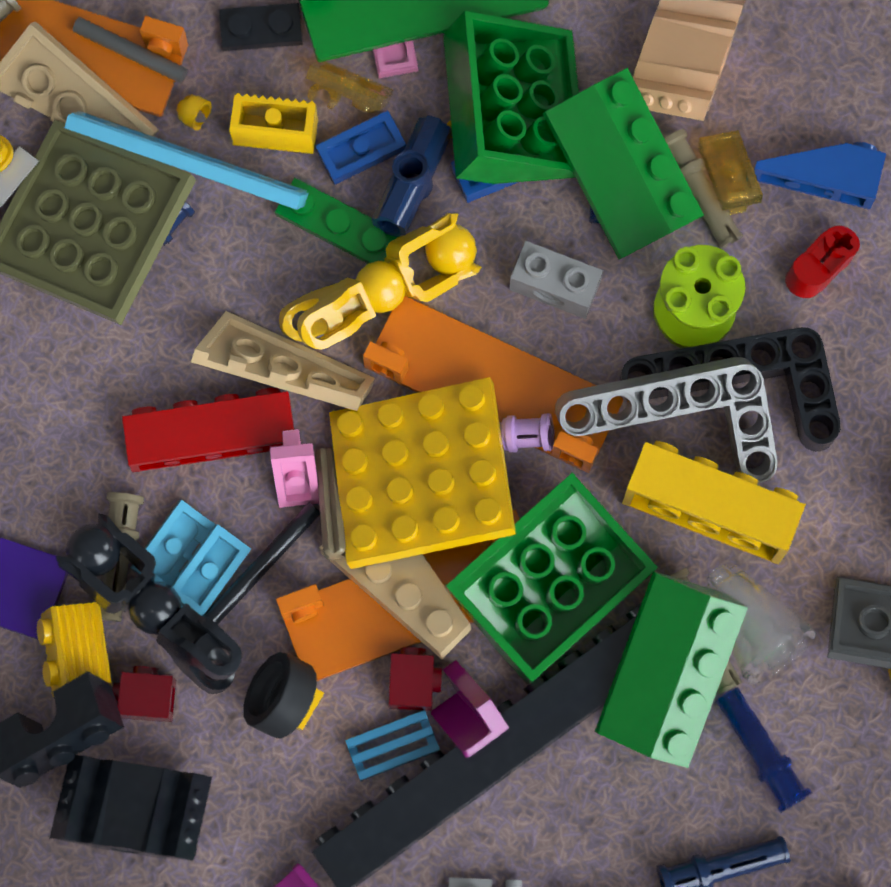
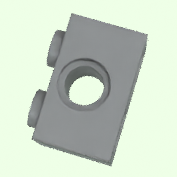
M525 241L510 278L509 290L586 319L601 283L603 270Z

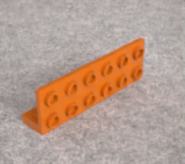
M15 0L22 9L19 12L12 11L0 22V62L29 24L37 22L136 110L157 117L163 115L175 81L72 31L74 23L78 17H81L179 65L182 64L188 48L184 27L148 16L144 17L142 26L138 27L54 0Z
M404 296L403 301L392 310L376 343L370 341L363 355L364 368L417 393L491 377L495 389L499 422H502L503 418H507L509 415H515L517 419L541 418L542 414L550 413L554 426L552 451H544L542 447L534 448L587 473L590 472L610 431L573 436L562 428L555 414L556 402L564 393L597 385L407 296ZM620 396L613 397L608 402L607 411L612 414H618L623 404V398ZM581 404L571 406L565 414V419L570 422L580 421L586 414V407Z
M513 510L514 524L520 520L516 510ZM497 539L426 553L423 556L443 585L446 586ZM351 579L320 590L314 584L276 598L298 659L313 666L317 674V681L400 651L403 647H410L421 643L415 635ZM452 596V598L454 599L460 610L463 612L469 623H474L473 620L469 617V615L465 612V610L461 607V605L457 602V600Z

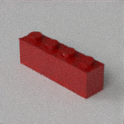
M265 388L256 391V396L239 399L238 394H225L215 397L213 403L198 405L196 400H185L174 403L173 409L157 411L156 407L153 406L133 409L132 415L122 416L128 465L134 473L270 452V447L283 446L282 431L295 430L289 392H280V388Z

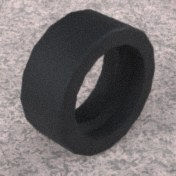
M278 652L271 655L260 666L246 692L243 704V717L247 725L278 739L290 735L301 724L313 702L317 687V674L313 666L288 653Z

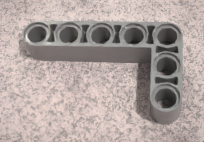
M733 357L564 393L555 405V414L560 425L568 434L573 436H583L724 407L732 456L739 471L756 478L758 483L769 480L777 470L778 460L764 379L761 372L749 360L742 357ZM738 371H750V380L746 386L742 388L732 387V378ZM698 379H708V391L700 397L691 396L690 388L692 384ZM658 387L668 389V397L664 403L660 405L649 404V395L654 389ZM613 397H627V406L622 412L612 414L607 411L608 402ZM581 404L586 407V414L580 421L570 422L565 419V414L571 406ZM756 411V423L750 428H740V417L745 412ZM756 451L764 452V460L759 467H746V460L751 453Z

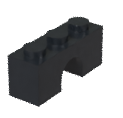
M87 671L53 691L56 702V715L46 730H43L42 724L18 712L0 722V779L19 788L37 782L41 775L57 766L70 763L75 755L91 746L106 742L110 735L124 728L111 684Z

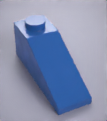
M865 142L844 143L757 161L751 180L870 210L876 199L886 153L877 151V147Z

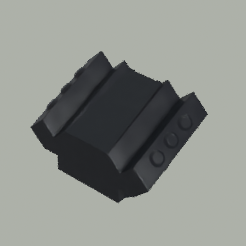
M75 755L74 759L67 764L49 838L82 844L92 848L162 859L172 858L194 861L212 777L148 765Z

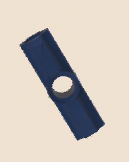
M430 115L424 118L419 117L404 151L393 160V174L372 217L373 225L381 229L385 234L394 237L406 236L421 201L432 192V177L452 136V128L446 125L440 118ZM410 174H420L415 178H405Z

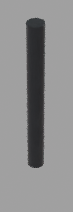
M309 502L204 614V617L218 625L317 519L320 511Z

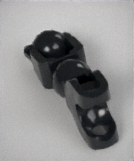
M100 513L98 514V524L84 525L72 533L67 541L66 555L56 556L59 568L74 577L79 582V586L107 613L116 614L121 610L123 612L129 610L130 619L135 626L145 633L158 635L156 642L168 652L180 670L203 691L210 694H218L230 687L242 660L240 647L216 623L198 614L187 603L183 606L181 597L172 586L164 582L154 581L156 562L155 557L130 535L122 533L109 516ZM121 552L141 574L135 579L128 580L125 589L116 593L97 577L105 575L115 567ZM211 660H214L215 662H217V663L220 664L221 666H217V665L213 664ZM204 673H205L207 676L211 677L212 679H215V680H218V681L209 680V679L204 675Z

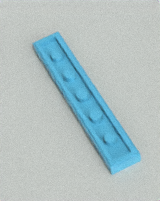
M82 111L68 114L64 128L296 210L304 207L308 196L307 190Z

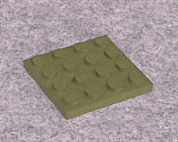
M54 120L35 156L39 162L21 182L0 222V274L122 325L196 179L191 173L68 130L64 128L65 123Z

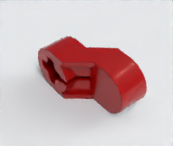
M842 225L833 226L823 232L803 254L797 257L787 272L785 283L790 292L801 298H812L825 289L850 264L858 252L860 241L855 232Z

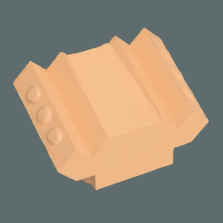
M746 0L659 1L633 75V79L650 111L704 121Z

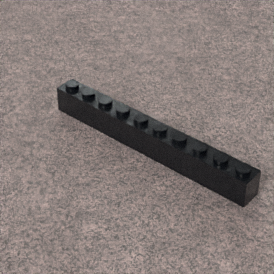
M642 602L626 614L630 621L616 630L613 625H610L592 639L595 646L582 655L579 650H576L559 662L558 666L561 671L548 680L543 674L523 689L527 696L514 705L510 699L499 705L497 710L509 727L501 735L470 757H465L457 746L445 755L441 750L436 751L420 764L423 771L411 780L406 775L402 776L385 789L389 796L377 805H374L370 800L351 813L350 816L354 820L351 824L339 831L337 826H333L315 840L319 847L313 850L312 853L336 887H357L602 708Z

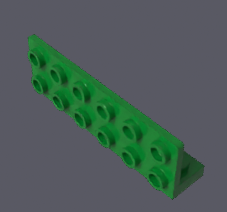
M298 0L318 62L445 33L464 11L510 18L544 10L549 4L548 0Z

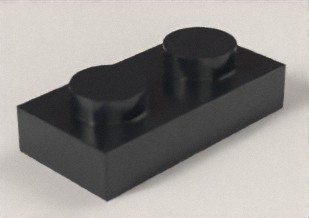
M299 3L219 9L222 51L303 45Z

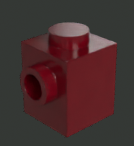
M403 647L400 654H391L389 709L432 711L433 692L441 693L442 667H434V656L426 655V649Z
M133 666V673L121 672L120 683L114 682L112 688L121 718L172 723L177 680L173 676L158 675L159 668L149 666Z

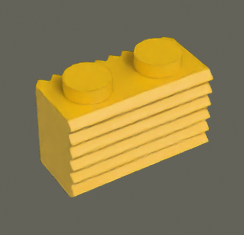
M239 92L234 95L230 121V135L233 145L314 154L318 115L316 104L313 101L307 104L305 100L299 103L297 99L291 102L289 98L283 101L280 97L274 100L272 96L266 99L264 95L258 98L256 94L252 97L247 93L241 96Z
M96 602L52 606L41 614V619L37 622V637L39 643L46 646L47 661L43 663V679L45 685L52 688V696L54 697L53 691L87 671L110 683L112 686L100 606Z

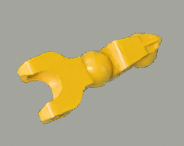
M446 213L431 225L419 227L407 233L406 236L403 235L389 242L386 247L387 257L384 258L385 261L367 264L358 272L355 280L346 278L336 284L311 291L287 304L279 315L280 328L284 335L290 339L303 342L314 349H325L351 336L362 324L376 317L375 313H385L394 310L403 301L404 296L429 302L458 285L460 280L478 274L482 266L473 263L477 253L474 237L466 228L456 224L459 214ZM425 245L427 261L440 274L416 285L413 281L414 271L408 267V256ZM305 311L298 318V330H296L292 326V319L297 312Z

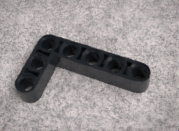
M808 327L637 356L629 359L621 372L620 381L628 379V375L635 371H641L646 375L669 371V368L675 364L689 367L708 363L715 357H723L725 359L742 357L749 360L761 372L763 379L786 376L798 437L806 449L815 452L826 450L833 444L840 432V418L823 341L815 330ZM797 342L807 344L812 351V356L809 358L797 357L793 353L792 344ZM755 350L766 351L771 357V363L766 366L756 364L751 358V352ZM738 371L732 378V385L749 382L750 371ZM696 380L692 384L690 392L709 389V380ZM804 382L816 384L820 390V397H806L800 389V384ZM665 387L654 389L649 395V400L668 396V389ZM812 422L823 423L829 430V437L824 439L814 437L809 430V424Z

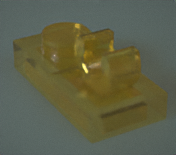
M316 61L311 64L306 75V79L316 82L308 91V100L314 101L318 96L319 90L324 89L330 94V101L327 106L329 109H333L339 104L342 93V96L352 100L351 104L355 108L373 113L375 110L380 111L388 105L394 91L391 88L326 61Z
M739 130L699 138L698 149L705 162L708 176L722 211L728 210L729 215L745 213L748 205L762 203L763 193Z

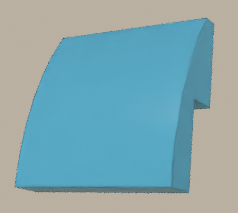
M183 500L177 502L145 546V549L155 557L156 566L154 573L156 575L154 581L164 582L172 586L181 597L182 604L185 605L187 603L201 616H204L251 550L246 544L220 525L211 522ZM132 564L130 568L138 574H141V572Z

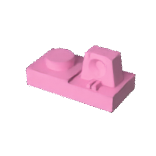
M298 429L282 431L283 446L270 447L279 508L307 505L309 502L311 504H319L318 477L313 443L301 444Z

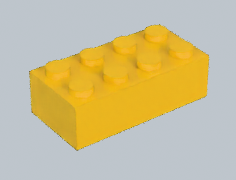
M655 441L653 445L645 442L622 504L779 565L789 551L806 504L797 501L798 495L779 487H775L771 491L758 486V480L745 473L734 472L732 476L717 470L718 464L703 457L695 456L693 460L678 455L679 450L668 443Z

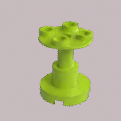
M694 245L680 248L675 256L667 262L661 275L660 287L655 296L653 316L659 330L671 344L679 348L719 342L729 333L733 326L736 312L741 306L745 295V278L741 271L740 262L726 251L710 245Z

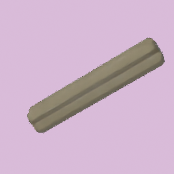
M333 447L327 449L320 448L316 451L315 458L324 557L330 561L335 559L341 560L346 557V543L338 494Z

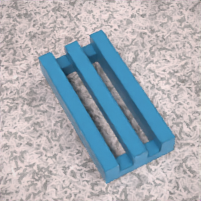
M425 710L345 740L360 781L440 750ZM419 722L422 726L421 730L364 752H358L357 746ZM427 739V746L370 768H364L362 762L418 740Z

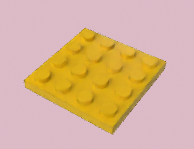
M491 377L364 404L357 411L346 408L329 412L338 494L345 531L346 563L350 569L516 535L495 389Z

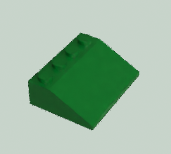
M464 11L443 34L456 178L489 184L576 178L542 114L579 93L572 30Z
M573 473L566 477L514 524L516 535L498 538L445 586L498 653L526 684L532 683L658 568Z

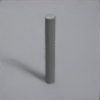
M78 17L74 23L72 30L74 33L178 83H182L187 75V68L81 17Z

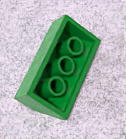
M628 68L590 86L542 113L618 260L704 216Z
M653 571L595 732L652 759L689 768L748 607L728 593Z

